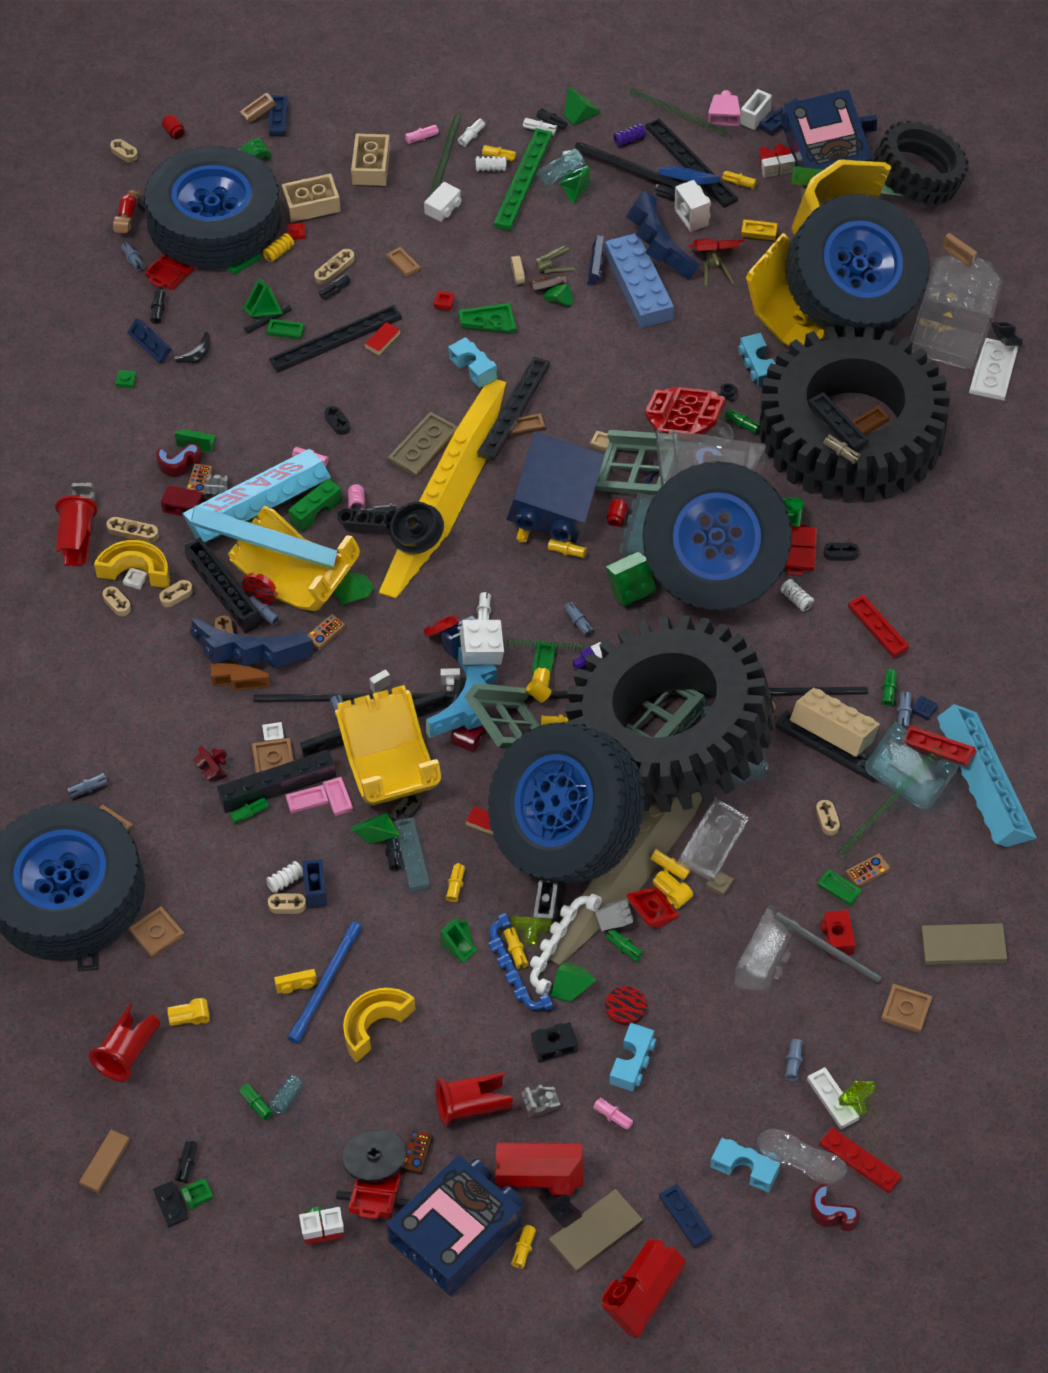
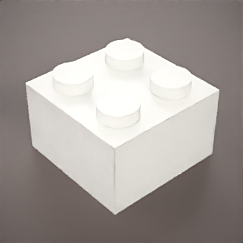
M694 180L676 186L674 210L689 231L693 232L708 226L711 201L709 197L704 195L702 188Z
M462 620L460 639L463 665H501L504 654L501 620Z

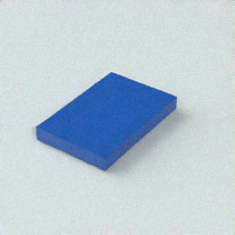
M680 166L659 168L660 175L688 182L694 180L696 184H711L720 181V176Z

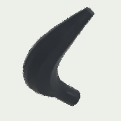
M208 332L204 333L199 345L194 350L184 355L175 356V362L194 363L203 359L208 353L210 345Z

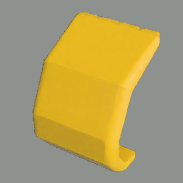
M837 160L815 175L809 181L792 224L791 230L793 235L796 234L803 222L816 208L831 199L855 194V196L863 194L867 197L870 195L879 199L891 166L885 162Z
M782 233L758 260L756 265L747 273L746 280L754 314L787 347L795 339L804 345L806 334L812 331L822 341L824 330L816 326L815 322L813 323L808 320L804 325H801L793 318V313L799 308V305H796L793 300L794 296H791L789 285H787L785 265L790 241L787 235Z
M264 506L258 513L257 518L252 521V524L306 540L274 509H269L267 506ZM347 535L337 548L339 553L336 554L332 569L240 540L233 546L228 556L230 561L245 575L253 572L255 575L263 574L268 577L276 586L275 591L278 592L276 599L301 610L318 611L357 560L360 549L353 536Z
M405 685L392 688V694L390 695L388 690L374 693L372 700L369 695L354 699V705H351V700L337 703L338 709L335 710L347 758L364 802L369 806L433 789L441 780L439 762L437 759L431 760L422 738L411 692L406 690Z

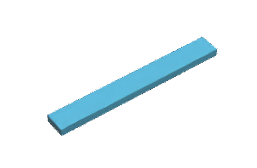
M195 506L193 509L190 525L329 569L334 567L337 550Z

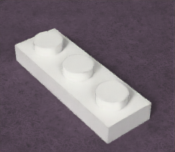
M825 1067L807 1076L808 1083L840 1129L859 1120V1115Z

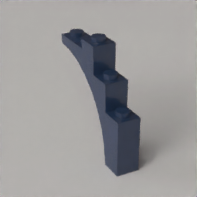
M643 189L626 215V218L639 226L635 235L649 244L645 252L658 262L663 261L681 275L690 279L700 264L688 256L670 238L659 221L656 212L657 198Z
M199 618L192 620L191 636L204 647L205 657L214 664L231 658H235L243 666L264 660L275 669L313 656V640L303 631L276 637H252L216 629Z

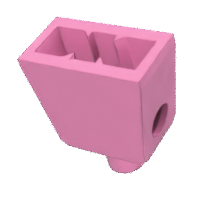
M728 90L722 91L721 95H714L708 112V124L740 126L738 97L731 95V92Z

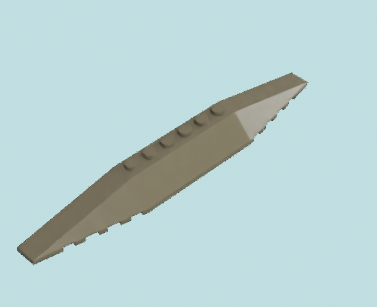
M700 792L691 794L693 808L683 810L678 797L672 798L671 812H661L654 798L649 811L642 812L644 816L642 824L639 826L640 831L638 837H635L636 841L632 848L628 850L629 853L624 859L620 860V863L615 868H610L611 871L593 879L582 896H590L591 894L600 896L602 901L599 909H601L608 903L620 901L619 899L628 900L626 897L628 893L640 891L659 865L650 860L651 855L656 848L667 855L695 817L698 806L702 801ZM586 904L579 906L575 919L570 921L565 936L560 938L555 953L550 955L548 959L559 967L578 951L580 946L588 942L598 930H601L596 913L587 909Z

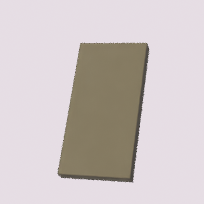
M429 412L387 457V460L417 477L448 444L458 426Z
M1003 923L921 926L925 964L1007 962Z
M615 1189L581 1214V1218L549 1238V1242L577 1273L643 1223V1219Z

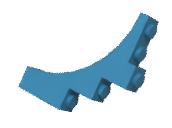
M461 647L458 648V662L464 670L466 683L459 697L449 707L439 714L426 719V734L429 738L461 726H465L467 730L483 725L464 696L475 683L489 685L497 683V669L494 665H463Z

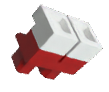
M777 144L774 150H769L768 147H760L759 166L762 168L763 178L777 176L778 172L780 175L792 173L795 159L789 147H785L783 144Z
M340 1207L321 1210L322 1221H320L318 1211L299 1215L305 1245L344 1237Z

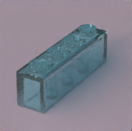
M638 493L636 500L632 501L631 510L633 513L628 516L627 525L629 527L625 528L623 535L625 542L620 544L619 549L622 559L636 552L645 556L642 538L643 524L647 509L654 497L652 495Z

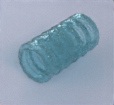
M289 1075L288 1080H285L284 1085L277 1091V1095H274L273 1100L269 1102L271 1109L278 1114H284L285 1109H288L289 1104H292L293 1099L297 1097L296 1094H299L300 1089H303V1082L298 1077Z

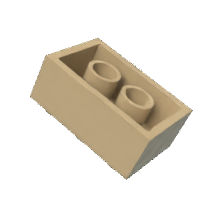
M355 135L351 167L352 185L386 186L390 156L389 135Z
M331 174L281 184L283 200L291 222L341 212L339 195Z

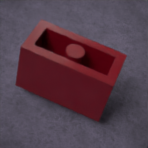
M170 485L167 486L161 500L163 513L183 516L182 513L204 503L203 492Z

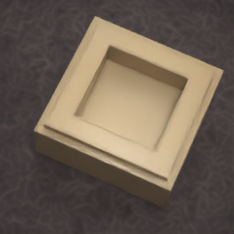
M596 430L590 442V447L606 452L610 443L607 433Z

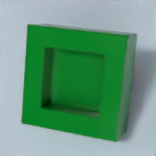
M119 370L115 382L116 387L133 389L137 377L136 371Z

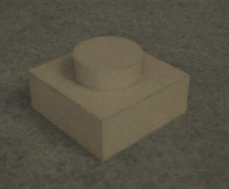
M716 870L707 882L706 888L724 896L733 884L734 879Z

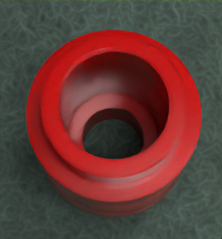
M167 115L163 118L161 125L171 138L178 139L184 135V126L174 115Z
M616 499L610 502L606 517L608 525L620 527L624 523L628 505L624 500Z

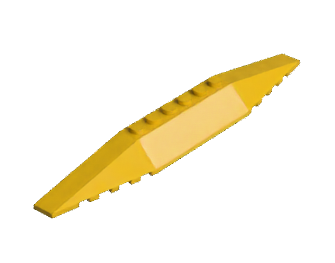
M496 379L483 387L456 429L419 502L435 507L442 515L444 530L440 540L431 549L420 554H406L397 549L379 594L397 599L410 583L409 581L419 572L420 567L428 561L429 556L434 550H437L443 539L449 535L487 460L478 457L477 452L498 418L506 382Z

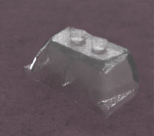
M716 797L676 862L677 865L702 875L710 881H713L749 820V817Z
M769 904L736 967L734 988L740 991L755 994L768 992L775 978H780L783 971L781 967L783 962L787 963L791 956L792 933L786 929L784 924L773 918L777 907Z

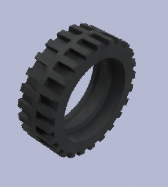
M900 121L897 125L894 123L890 128H887L873 158V162H885L891 166L885 182L887 187H892L894 189L893 192L904 195L903 198L907 200L910 198L916 203L924 202L925 205H930L931 203L940 205L941 201L947 203L949 199L952 200L969 170V165L967 164L969 161L968 158H965V151L960 149L961 145L952 140L953 137L945 135L941 129H934L932 125L928 124L926 126L923 125V122L919 121L917 123L912 121L904 123ZM900 152L913 153L927 159L940 170L941 174L927 172L914 166Z

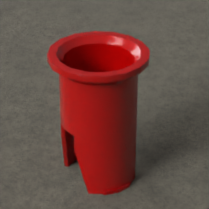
M68 495L58 499L55 504L56 512L59 514L56 552L62 550L64 565L82 566L87 562L92 518L96 516L98 507L93 500L87 497Z
M132 1004L126 1006L125 1011L100 1047L91 1049L88 1056L91 1064L98 1072L118 1082H125L131 1077V1066L155 1031L160 1027V1020L153 1013L139 1023L132 1031L131 1027L134 1020L130 1015Z
M502 1071L501 1073L450 1082L437 1078L435 1096L443 1125L449 1126L451 1121L455 1119L505 1110L511 1111L513 1107L512 1096L489 1093L503 1086L502 1080L506 1073Z

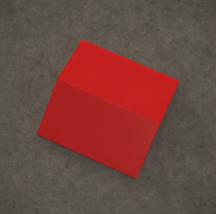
M657 887L626 895L636 911L650 927L660 928L679 917V914Z

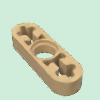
M343 249L315 271L316 283L326 285L354 262V252L350 249ZM333 265L339 266L337 269H331L330 267Z
M112 517L107 521L108 532L112 535L148 543L155 542L159 537L157 527L151 524L119 517ZM132 527L138 529L134 533L128 532V530Z

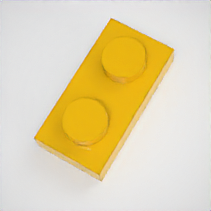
M743 219L741 237L775 241L778 223Z
M315 969L274 977L277 993L288 994L296 989L302 988L306 990L317 985Z

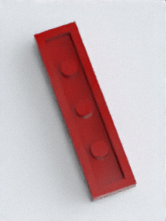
M864 594L848 603V608L893 659L909 650L907 642Z
M909 726L900 740L907 747L928 754L933 753L934 756L966 767L977 752L973 746L913 726Z
M833 1127L820 1141L819 1145L888 1194L901 1180L902 1175Z

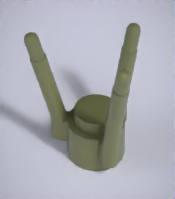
M562 246L547 255L535 259L538 271H544L545 275L555 272L575 271V268L550 269L552 267L551 259L568 252L570 249H565V246Z
M717 250L707 251L705 254L706 260L703 261L704 286H707L708 266L716 268L719 265L731 285L734 286L735 283L726 269L722 258H720L719 252Z

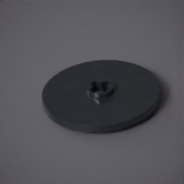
M384 1130L366 1131L348 1142L343 1151V1165L347 1173L357 1180L380 1182L391 1178L401 1170L406 1160L405 1145L397 1135Z

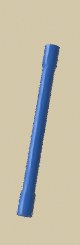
M352 921L328 968L302 1015L288 1036L289 1041L296 1044L300 1042L315 1010L352 943L355 942L362 929L359 923Z

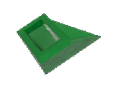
M568 86L564 117L573 126L601 113L592 101Z
M589 166L567 173L559 183L572 204L578 200L590 185Z
M258 278L243 309L252 317L283 314L270 287L262 279Z
M347 572L333 591V594L342 605H345L348 602L368 597L375 588L364 574Z
M388 813L371 817L351 827L352 831L368 844L401 836Z
M453 919L440 931L441 946L462 963L477 951L473 944L468 920Z
M563 962L557 969L551 997L571 1003L574 998L595 982L596 979L584 967Z

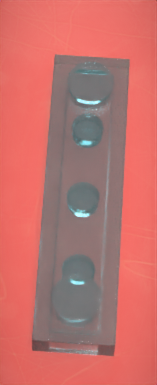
M414 817L394 821V825L401 835L397 838L410 892L430 888Z

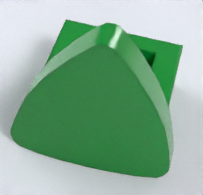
M568 284L551 286L543 296L547 302L558 301L560 304L567 306L573 303L571 289Z
M205 1178L180 1188L183 1199L190 1211L194 1210V1207L214 1199Z

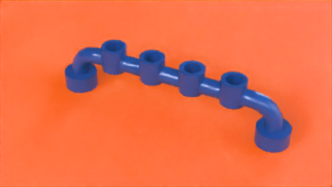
M506 913L498 915V920L490 927L489 935L492 941L488 942L493 953L498 952L500 957L496 959L500 968H506L508 972L505 974L509 986L515 985L516 990L513 993L517 1001H523L526 1007L531 1010L544 1009L547 1012L554 1009L548 994L540 996L539 1002H533L530 999L527 989L523 985L510 956L497 934L498 929L501 927L503 930L511 928V923Z

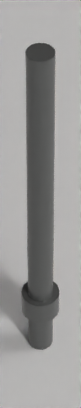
M779 911L775 913L773 918L784 924L789 931H795L875 983H878L881 979L880 975L799 925L800 922L790 919Z

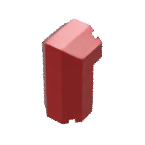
M554 1142L497 1143V1186L547 1187L552 1195H571L578 1186L579 1188L584 1186L582 1144Z
M648 1239L627 1272L621 1276L623 1279L619 1282L616 1279L612 1281L602 1295V1301L604 1302L602 1308L629 1336L640 1337L685 1269L686 1260L671 1246L669 1249L663 1247L665 1243L658 1239Z

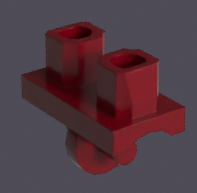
M202 745L197 748L200 753L193 761L200 769L204 768L207 764L210 765L203 772L210 782L219 776L222 779L227 777V774L219 765V763L221 765L226 764L227 752L224 749L217 750L213 748L211 751L213 755H211Z

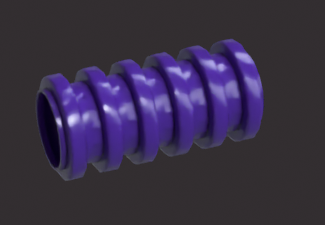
M638 124L637 126L634 125L633 128L629 127L628 130L624 129L618 133L615 132L613 138L615 144L621 147L622 144H630L631 141L635 142L636 139L645 138L646 132L643 125Z

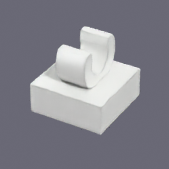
M460 668L441 669V685L447 686V692H453L455 681L460 680Z

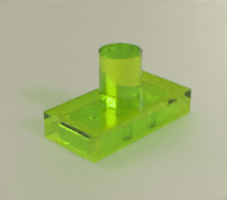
M511 917V928L525 930L524 943L536 944L537 931L550 932L553 924L551 919Z
M855 1081L838 1097L839 1105L853 1106L858 1115L866 1113L865 1099L876 1090L875 1082Z

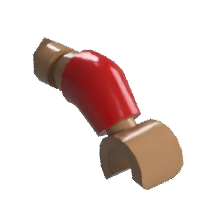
M140 189L137 192L130 190L121 198L119 202V216L114 218L113 231L127 233L128 230H131L132 215L137 200L141 196Z

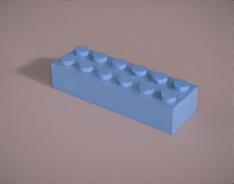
M635 234L605 241V256L640 329L673 320L674 306L649 255L645 253L646 248L642 240Z

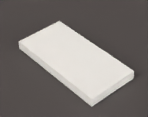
M983 338L969 393L1005 400L1018 346H1005L1001 341Z

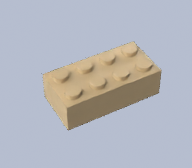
M812 688L796 701L790 721L856 757L872 744L880 725L873 718L861 714L855 708L848 707L841 703L840 700L832 698L822 690Z

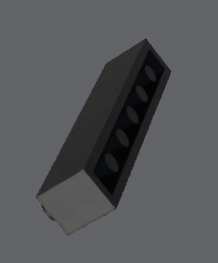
M325 750L218 785V796L224 812H231L244 807L246 803L249 805L262 798L267 800L336 777L335 764L329 750Z

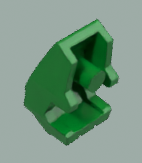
M260 138L249 141L239 149L248 152V154L251 153L257 159L267 157V160H270L272 155Z
M782 498L787 508L791 525L800 526L801 519L803 518L804 501L801 498Z

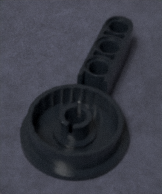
M424 502L408 503L399 508L394 516L388 511L350 508L342 509L337 515L338 521L346 531L389 535L396 548L406 554H420L428 551L440 540L444 530V520L440 512L435 507Z

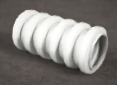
M477 156L476 170L477 172L479 170H482V172L485 170L487 172H490V170H493V172L495 170H498V172L503 170L505 172L506 157L500 158L498 156V158H495L493 156L490 158V156H487V158H484L482 156V158H479Z
M789 579L782 584L781 593L788 597L792 603L796 604L801 611H807L811 608L814 599L802 590L797 583Z
M294 861L292 865H287V868H282V871H277V874L267 877L266 883L269 889L277 893L278 889L282 890L283 886L287 887L288 883L292 884L294 880L297 881L299 877L302 878L304 876L303 868L298 862Z

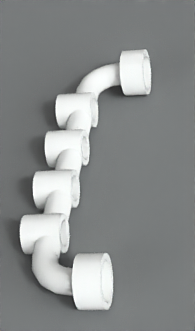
M595 894L580 896L572 902L570 907L567 905L562 907L560 916L563 917L562 921L552 924L550 933L553 936L550 940L544 939L542 941L540 949L543 953L540 957L534 956L530 962V967L533 968L530 974V982L536 988L537 994L543 996L549 994L552 983L546 979L539 981L538 976L540 972L545 970L550 955L555 953L560 938L565 936L570 921L575 919L577 909L580 905L586 904L587 909L596 912L601 905L602 899L600 896Z

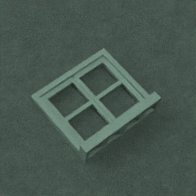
M609 430L607 436L610 443L603 459L595 490L655 495L671 477L681 449L678 434ZM618 450L639 451L634 464L613 462ZM646 452L668 453L664 465H642ZM611 468L632 469L628 482L607 481ZM639 471H661L657 484L635 483Z
M475 683L464 696L498 748L508 749L512 747L511 744L516 739L521 738L523 734L517 726L530 727L531 729L540 726L524 702L530 695L526 688ZM483 706L496 707L503 719L490 718ZM504 707L517 708L525 721L513 720ZM495 724L508 725L516 738L503 737Z
M672 689L665 691L654 704L647 700L643 702L640 706L648 711L634 726L627 723L626 729L641 736L651 737L638 728L654 713L667 721L654 738L680 734L686 731L707 707L705 696L694 689ZM672 691L687 698L674 715L658 707Z

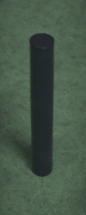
M288 304L280 308L283 314L268 315L244 327V331L248 334L269 323L270 319H276L292 310L291 306Z

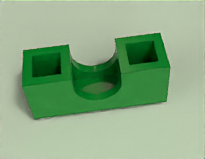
M329 478L288 509L290 523L303 533L316 522L315 518L320 509L324 507L330 511L342 502L341 488Z

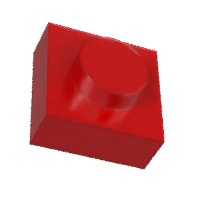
M305 223L287 224L288 235L293 240L305 239Z
M437 291L434 309L451 311L455 293Z

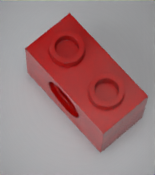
M849 911L824 912V918L820 921L821 932H825L826 935L824 941L846 955L854 954L856 944Z

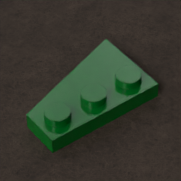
M510 303L458 310L461 328L516 333Z

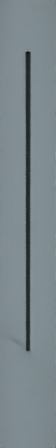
M868 687L769 688L770 695H805L812 688L820 689L826 695L868 694ZM568 690L552 691L548 698H568ZM696 690V691L700 692L701 694H703L704 696H711V695H709V694H707V693H705V692ZM672 691L667 697H684V696L678 694V693L675 692V691ZM411 692L412 700H417L436 692ZM445 692L447 700H450L449 697L452 696V692ZM664 692L656 694L652 697H660ZM374 693L254 695V702L330 701L333 696H336L338 700L337 695H341L343 701H354V699L366 695L373 699ZM529 695L527 699H535V698H534L533 696Z

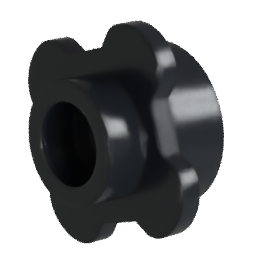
M730 383L722 385L720 388L721 392L718 395L729 399V401H734L736 398L735 393L738 392L737 387Z

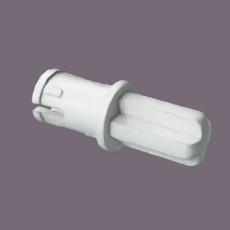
M525 118L523 122L524 128L551 131L552 136L555 135L557 125L544 123L543 120L537 121Z
M478 119L471 127H467L465 133L458 138V143L466 147L473 138L477 137V133L485 126V122L482 119Z
M486 592L479 595V606L476 609L478 613L477 620H489V614L491 613V595L489 593L487 598Z

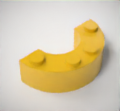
M126 540L115 543L106 548L94 563L97 578L115 580L120 573L131 567L147 572L150 584L153 587L168 588L170 586V575L164 554L156 546L145 541Z
M379 988L362 994L350 1005L345 1014L343 1029L346 1048L356 1063L371 1050L370 1037L367 1035V1029L370 1025L383 1018H391L400 1023L403 1022L416 1010L415 998L402 990Z

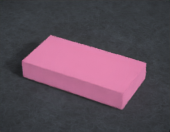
M341 777L323 782L334 816L353 811V806Z
M323 785L285 795L290 813L329 804Z

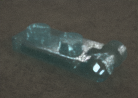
M574 148L538 170L536 176L540 180L542 179L545 187L551 186L554 181L584 164V158Z

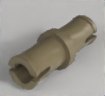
M831 434L823 442L824 445L834 450L836 455L843 456L852 464H855L860 457V454L849 448L847 443L840 442Z

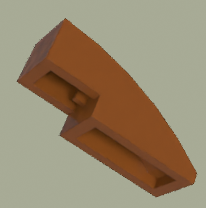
M210 664L213 686L231 685L232 691L270 687L269 674L259 669L238 664Z

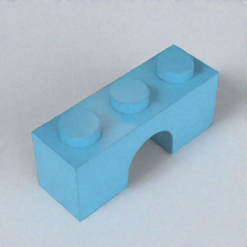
M761 333L740 338V345L738 346L740 356L744 357L746 369L751 371V380L756 382L758 387L763 385V380L767 377L769 365L771 363L775 364L773 358L769 360L759 359L766 357L767 348Z
M466 337L448 346L450 360L459 369L468 365L469 377L479 388L497 379L496 364L490 361L483 351L481 352Z
M630 1023L624 1038V1049L632 1052L635 1056L630 1060L616 1058L610 1073V1085L632 1092L635 1086H640L643 1074L640 1073L642 1068H647L650 1059L648 1056L649 1050L653 1051L657 1039H654V1030Z
M721 1138L711 1158V1168L729 1176L736 1166H748L752 1170L749 1184L768 1193L780 1170V1163L773 1157L760 1155L756 1150L744 1148L731 1139Z

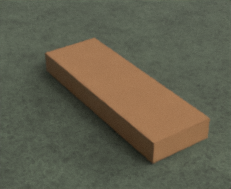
M110 1130L79 1181L80 1185L99 1193L130 1142V1138Z

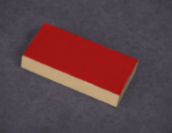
M386 322L365 343V348L380 355L401 334L400 329Z
M474 806L466 820V825L491 835L494 833L490 828L489 821L491 820L488 818V811Z

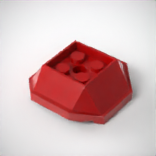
M682 387L669 388L664 391L659 389L655 390L646 408L645 415L656 433L678 434L680 440L701 442L708 431L716 425L725 406V398L709 390Z

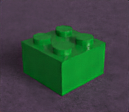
M639 552L606 566L613 596L623 606L657 591L646 557Z

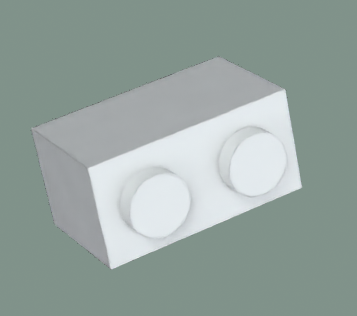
M757 89L741 108L740 124L755 130L759 122L771 110L772 95Z
M443 182L424 202L425 214L442 222L445 217L448 218L455 207L461 204V190Z

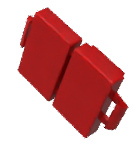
M710 238L693 240L692 244H686V246L692 248L693 251L740 247V243H743L745 239L715 241V239Z
M163 254L159 260L157 259L147 269L145 275L149 278L148 282L159 288L164 286L173 291L196 267L178 263L177 260L174 261L168 255Z
M801 523L800 526L791 525V550L784 568L787 570L788 575L803 576L805 570L814 571L817 528L806 527L807 525ZM790 569H796L801 571H790Z
M396 1173L391 1178L380 1182H363L356 1179L349 1204V1213L359 1214V1217L378 1219V1217L391 1219L401 1181V1174Z

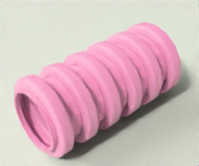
M355 484L348 489V505L350 509H365V494L362 486Z

